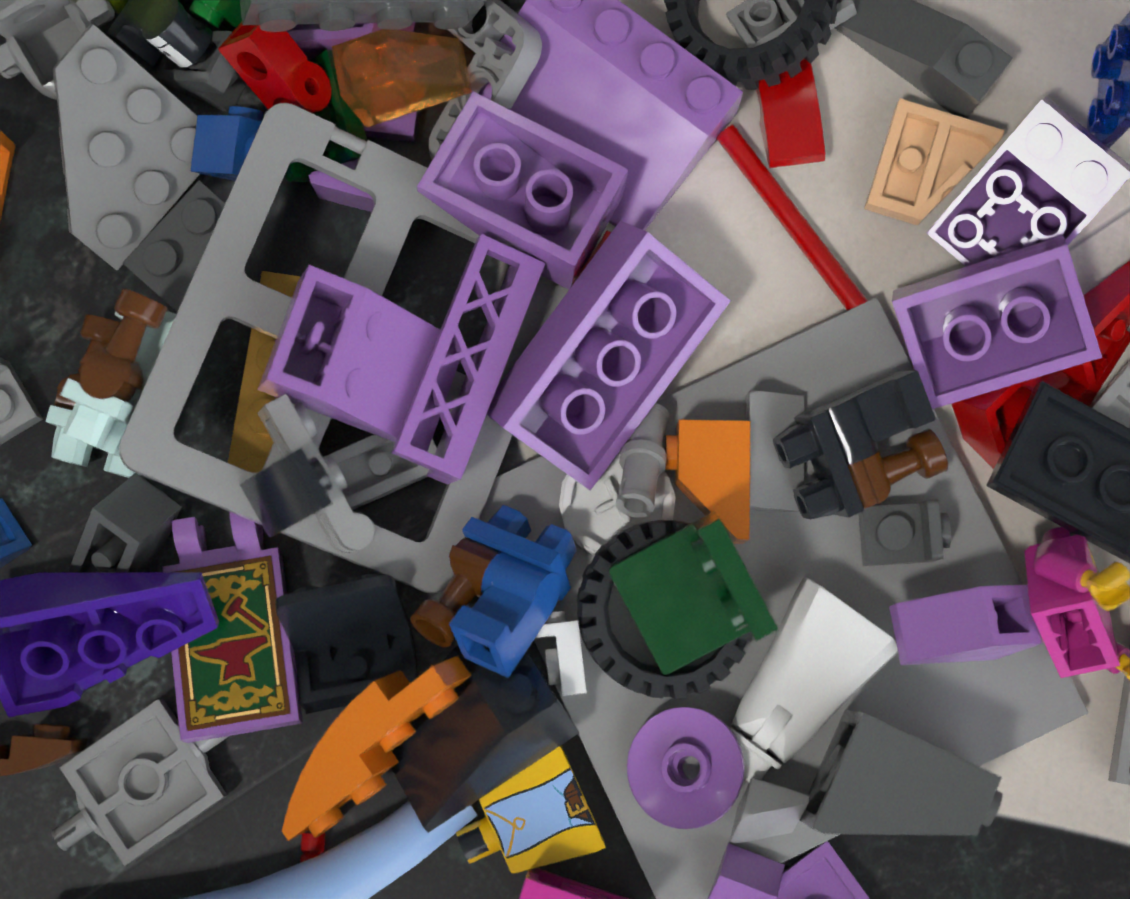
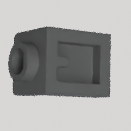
M938 499L912 504L871 506L858 514L863 566L935 562L943 559V548H949L951 545L950 519L947 513H940Z

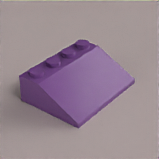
M526 0L518 15L539 32L542 41V51L538 63L510 110L628 168L623 197L609 223L616 227L620 221H623L645 231L717 140L716 137L735 117L743 91L619 0ZM504 35L500 42L505 43L514 52L516 45L513 44L512 37ZM490 82L483 85L479 91L480 95L488 99L492 97Z

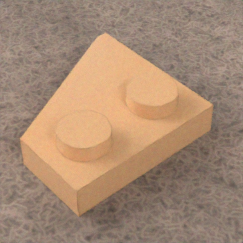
M899 98L893 112L864 209L918 226L999 143L1003 137L1004 130Z

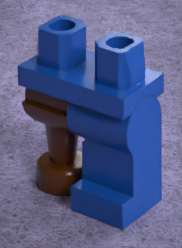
M503 505L487 523L474 517L470 518L462 529L465 538L461 539L456 546L452 545L449 553L450 566L454 573L453 577L438 601L433 599L424 600L410 619L415 629L429 641L442 647H449L456 638L465 659L508 678L553 612L557 601H562L571 589L565 570L577 549L572 534L568 530L553 524L546 526L535 542L526 539L532 531L528 519L520 511ZM475 596L480 597L472 609L466 607ZM485 646L489 647L491 652L486 650Z

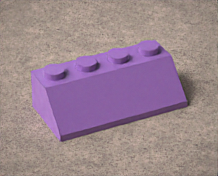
M620 221L498 385L487 415L509 433L591 491L731 300L650 233Z

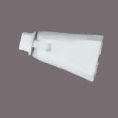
M803 577L797 587L779 630L738 706L731 724L734 727L730 726L742 750L744 779L750 782L751 778L762 780L771 766L778 770L782 766L779 760L785 763L800 751L837 710L898 652L894 638L824 587L807 577Z

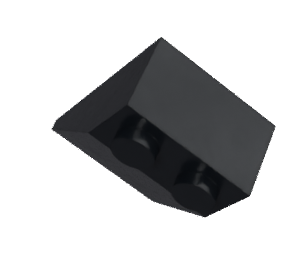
M459 645L453 648L443 661L458 656L471 674L469 678L454 689L459 699L431 719L427 717L425 712L410 723L416 732L391 750L399 761L391 769L427 833L579 734L578 729L528 651L525 652L507 678L465 659ZM485 646V649L491 652L489 647Z

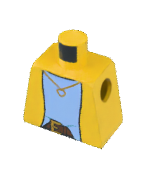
M562 745L480 798L479 802L486 817L456 832L462 851L469 864L501 850L511 874L598 852L606 848L603 837Z

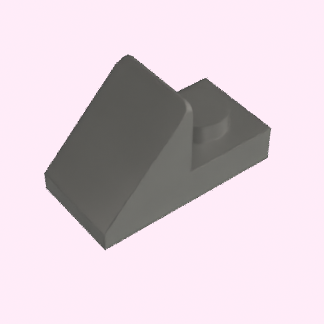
M212 31L211 42L207 50L195 63L188 67L181 68L164 55L153 76L160 84L226 112H229V106H236L246 86L245 81L218 50L232 33L231 31Z

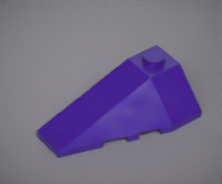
M34 573L0 580V701L7 716L13 717L65 707L81 699L84 690L106 679L111 683L125 676L130 666L150 656L160 658L218 628L219 619L202 573Z

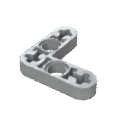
M486 0L484 5L487 16L485 24L480 31L473 32L472 21L463 27L447 29L476 54L431 132L428 149L432 160L473 91L479 94L483 85L490 82L492 87V97L490 100L511 109L538 63L542 51V41L539 32L501 0ZM504 34L512 37V42L516 45L514 52L505 43L499 41Z

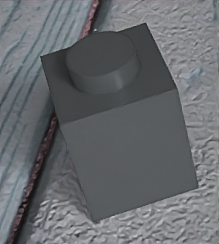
M135 473L92 508L68 573H144L166 544L172 531L171 521L177 519L182 506Z

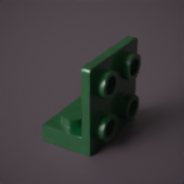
M715 512L624 558L609 568V574L663 674H670L750 631L755 640L758 641L779 630L721 519Z

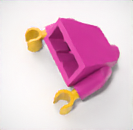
M1063 527L1048 530L1042 537V543L1031 545L1024 552L1031 615L1060 678L1106 669L1113 674H1117L1120 671L1123 672L1130 682V650L1115 641L1109 610L1118 607L1130 599V586L1125 582L1130 579V571L1122 563L1114 562L1099 572L1084 536L1076 535Z

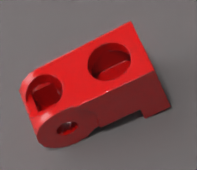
M241 22L218 48L219 52L268 110L274 105L289 103L310 113H315L324 109L331 99L332 89L327 74L318 64L307 60V56L287 31L267 32L260 29V25H242Z

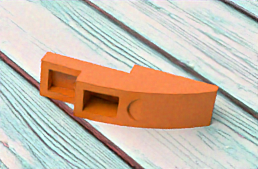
M458 656L433 665L412 683L408 681L401 670L377 679L350 702L316 745L299 776L282 827V833L288 841L308 830L317 838L345 818L339 809L344 804L353 799L358 806L387 785L381 776L399 763L391 750L416 732L410 723L424 712L431 719L459 699L454 689L469 678L471 674Z

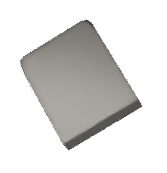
M751 778L736 810L730 842L742 843L793 833L808 805L810 796L757 778Z

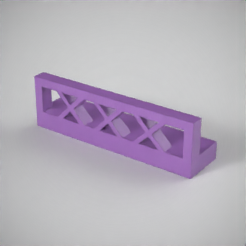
M483 234L477 238L391 452L392 454L428 468L426 476L447 485L461 480L543 271L544 262ZM486 254L509 264L500 290L490 295L479 273ZM472 288H474L478 299L467 303ZM482 307L487 319L486 326L478 345L467 349L458 323L463 313ZM452 341L457 353L445 358ZM460 360L466 376L457 399L446 403L436 379L441 367ZM431 394L436 408L423 412ZM439 414L445 430L435 455L410 445L419 422Z

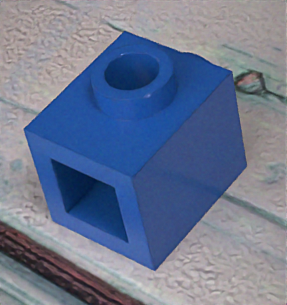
M229 106L228 115H198L190 172L236 181L261 125L264 112L252 108Z

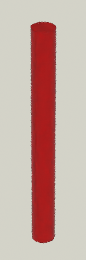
M730 125L716 137L718 142L844 308L849 311L868 302L867 298L735 125Z

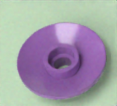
M672 708L653 716L637 732L628 753V781L637 803L651 818L672 828L695 829L717 821L733 806L743 784L744 758L736 736L721 719L697 708ZM690 756L695 757L700 764V772L694 779L688 778L683 771L684 761Z

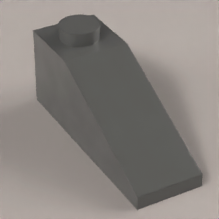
M852 0L857 14L834 27L948 112L966 119L969 118L1013 59V57L966 23L914 0Z

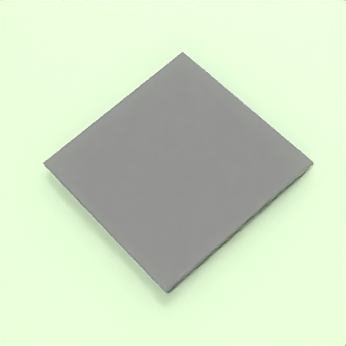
M876 297L660 399L656 403L664 406L670 414L665 435H676V426L679 420L746 421V395L749 391H767L804 396V413L897 371H910L914 369ZM934 409L932 410L936 418L935 421L916 429H907L876 442L881 457L907 450V439L910 436L923 430L931 429L937 435L945 450L948 470L928 479L914 472L890 485L891 490L887 499L874 506L912 504L938 499L940 513L948 514L951 525V545L949 548H943V559L929 563L863 566L858 514L849 518L830 515L816 519H806L801 516L800 512L750 511V540L744 544H734L778 629L803 577H807L824 587L894 639L895 634L889 608L893 604L980 586L1023 585ZM540 456L496 477L479 520L487 523L505 505L520 511L528 519L532 530L526 537L528 540L535 542L545 527L551 524L565 529L559 501L562 482L567 474L546 458ZM810 460L804 463V485L817 480ZM665 470L670 478L676 498L673 520L691 524L704 517L705 515L675 485V470ZM576 543L577 551L565 570L571 589L562 601H557L553 612L565 611L566 622L578 621V588L581 586L582 575L587 564H590L594 558V555L578 547ZM613 584L608 604L613 634L622 649L639 662L658 666L618 589ZM579 627L586 693L562 696L561 684H555L572 722L579 731L578 735L656 899H708L727 843L783 863L840 835L823 834L799 820L793 833L742 843L730 842L736 810L749 784L745 779H743L739 796L730 810L712 824L695 829H677L657 822L640 807L629 785L627 760L630 746L640 728L658 713L678 707L697 708L715 715L729 728L730 726L734 727L731 724L738 706L767 654L777 631L758 641L754 637L751 642L747 641L743 649L746 654L739 664L734 663L729 669L731 674L723 681L717 680L712 683L710 689L700 694L696 692L690 693L685 698L663 697V699L641 693L638 694L609 677L590 655L582 639ZM556 637L534 639L546 667L545 649L557 648ZM1042 637V644L997 660L901 665L897 652L879 672L837 710L800 751L785 763L779 760L782 766L778 770L771 766L762 780L807 795L844 710L868 714L977 766L996 759L1088 714V711L1071 677L1060 678ZM693 756L688 757L683 764L684 774L690 779L696 778L700 772V764Z

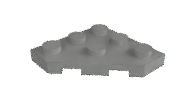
M91 24L53 67L60 123L59 137L68 202L69 232L112 268L118 270L124 260L145 239L199 175V173L190 172L197 115L99 28Z

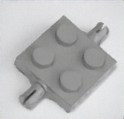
M157 699L59 767L76 793L80 812L57 828L52 829L51 833L54 840L62 838L76 828L74 832L57 843L62 850L67 851L72 845L94 831L97 835L108 841L123 866L131 864L228 796L211 771L206 752L229 736L190 743L181 741L177 718L164 699Z

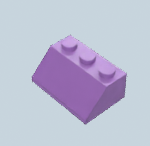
M1063 236L893 290L892 304L914 370H918L932 409L1102 358L1069 248Z

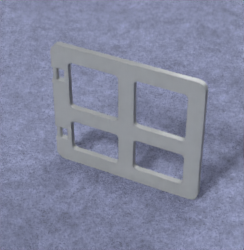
M280 103L271 107L261 122L119 445L120 458L123 464L131 471L258 524H261L240 486V484L257 473H250L181 444L175 439L173 431L218 326L222 321L232 319L277 339L292 298L248 278L245 273V265L288 166L294 162L303 163L372 197L374 202L373 209L343 279L366 287L380 296L384 292L414 220H426L473 243L479 237L474 231L417 191V185L425 174L427 167L370 140L365 141L335 127L336 124L289 103ZM329 140L361 154L354 170L323 156ZM540 276L498 385L569 291L568 289ZM455 372L445 401L446 403L457 399L466 375ZM306 409L317 430V435L311 438L318 449L331 418ZM486 414L461 480L446 486L427 536L422 542H414L374 525L375 536L371 544L366 548L351 553H342L332 546L314 514L280 533L379 574L392 576L394 580L425 593L442 592L454 575L449 558L452 545L456 546L461 539L465 538L462 529L471 517L480 519L512 434ZM274 443L263 469L282 459Z

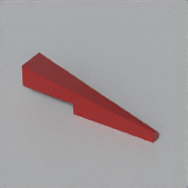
M1130 260L1083 295L1102 358L952 403L963 439L993 470L1035 385L1043 381L1087 406H1090L1130 343V332L1127 331L1130 326Z

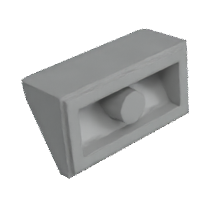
M749 391L746 395V421H750V511L800 512L794 498L793 489L804 485V463L793 468H784L774 447L773 439L787 429L797 425L794 417L804 414V396L767 391Z

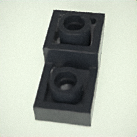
M302 448L290 453L240 484L269 538L333 504L326 493L332 490V483L326 470L315 456L307 459Z

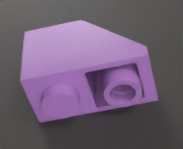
M1028 585L980 586L900 602L889 606L901 665L997 660L1042 644L1040 632L1030 611Z

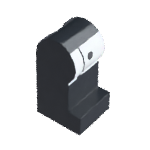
M128 0L106 35L145 65L154 67L160 56L165 55L182 68L192 65L204 54L211 42L212 29L186 12L183 5L177 0Z

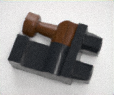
M918 370L897 371L824 404L813 411L796 416L794 419L797 425L787 429L773 439L774 447L784 468H793L809 460L812 463L817 480L793 489L800 514L806 519H816L830 515L852 517L865 511L864 509L882 503L890 493V485L914 472L928 479L948 470L945 450L939 438L931 429H926L910 436L907 439V450L881 457L876 442L907 429H916L936 420Z

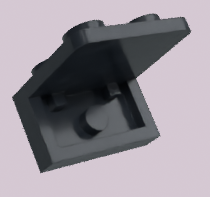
M365 574L357 576L346 583L321 588L305 586L294 590L291 594L279 596L275 600L276 614L295 651L300 705L305 714L348 706L373 681L400 670L410 683L419 677L412 628L392 576Z

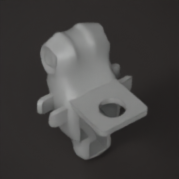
M0 0V35L6 39V43L0 46L1 75L9 79L23 73L32 86L40 93L57 100L53 67L89 25L94 24L99 28L115 17L114 10L109 1Z

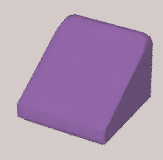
M359 159L342 163V165L354 170ZM320 171L311 172L309 175L310 182L319 199L372 211L374 202L369 194Z

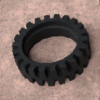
M664 0V3L668 10L665 12L667 22L676 43L734 86L737 85V82H741L746 90L758 89V81L765 79L769 87L780 84L779 74L787 71L792 78L802 72L799 62L805 59L811 64L819 55L817 44L826 45L831 36L829 24H835L837 9L835 3L838 0H804L797 19L777 38L754 48L734 49L715 44L702 31L698 20L700 0Z
M656 520L643 522L612 536L611 540L596 551L591 563L587 564L577 594V620L582 639L594 661L609 677L620 685L638 694L641 693L653 698H685L690 693L696 692L700 694L710 689L712 683L717 680L723 681L731 674L729 669L734 663L739 664L746 654L743 649L747 641L751 642L753 638L750 631L670 674H663L659 666L639 662L622 649L610 625L608 604L614 582L609 574V568L611 565L690 524L682 521Z

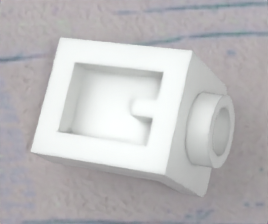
M565 611L552 612L535 637V639L556 637L557 648L545 649L549 685L561 684L562 696L586 693L578 621L566 622Z

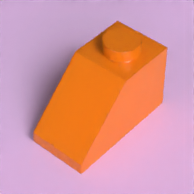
M679 420L676 426V435H665V451L667 453L665 470H675V485L705 516L712 512L718 515L733 544L746 543L750 540V421Z

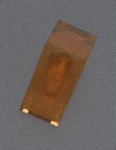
M381 29L332 46L340 96L366 128L472 93L463 45L459 38L403 30Z

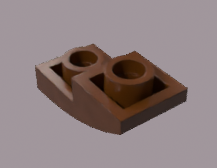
M34 724L32 734L12 735L10 755H8L9 745L0 743V776L30 772L68 760L86 749L87 739L69 737L70 726Z

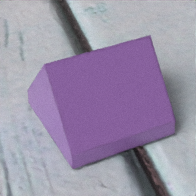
M727 843L708 899H777L785 865Z

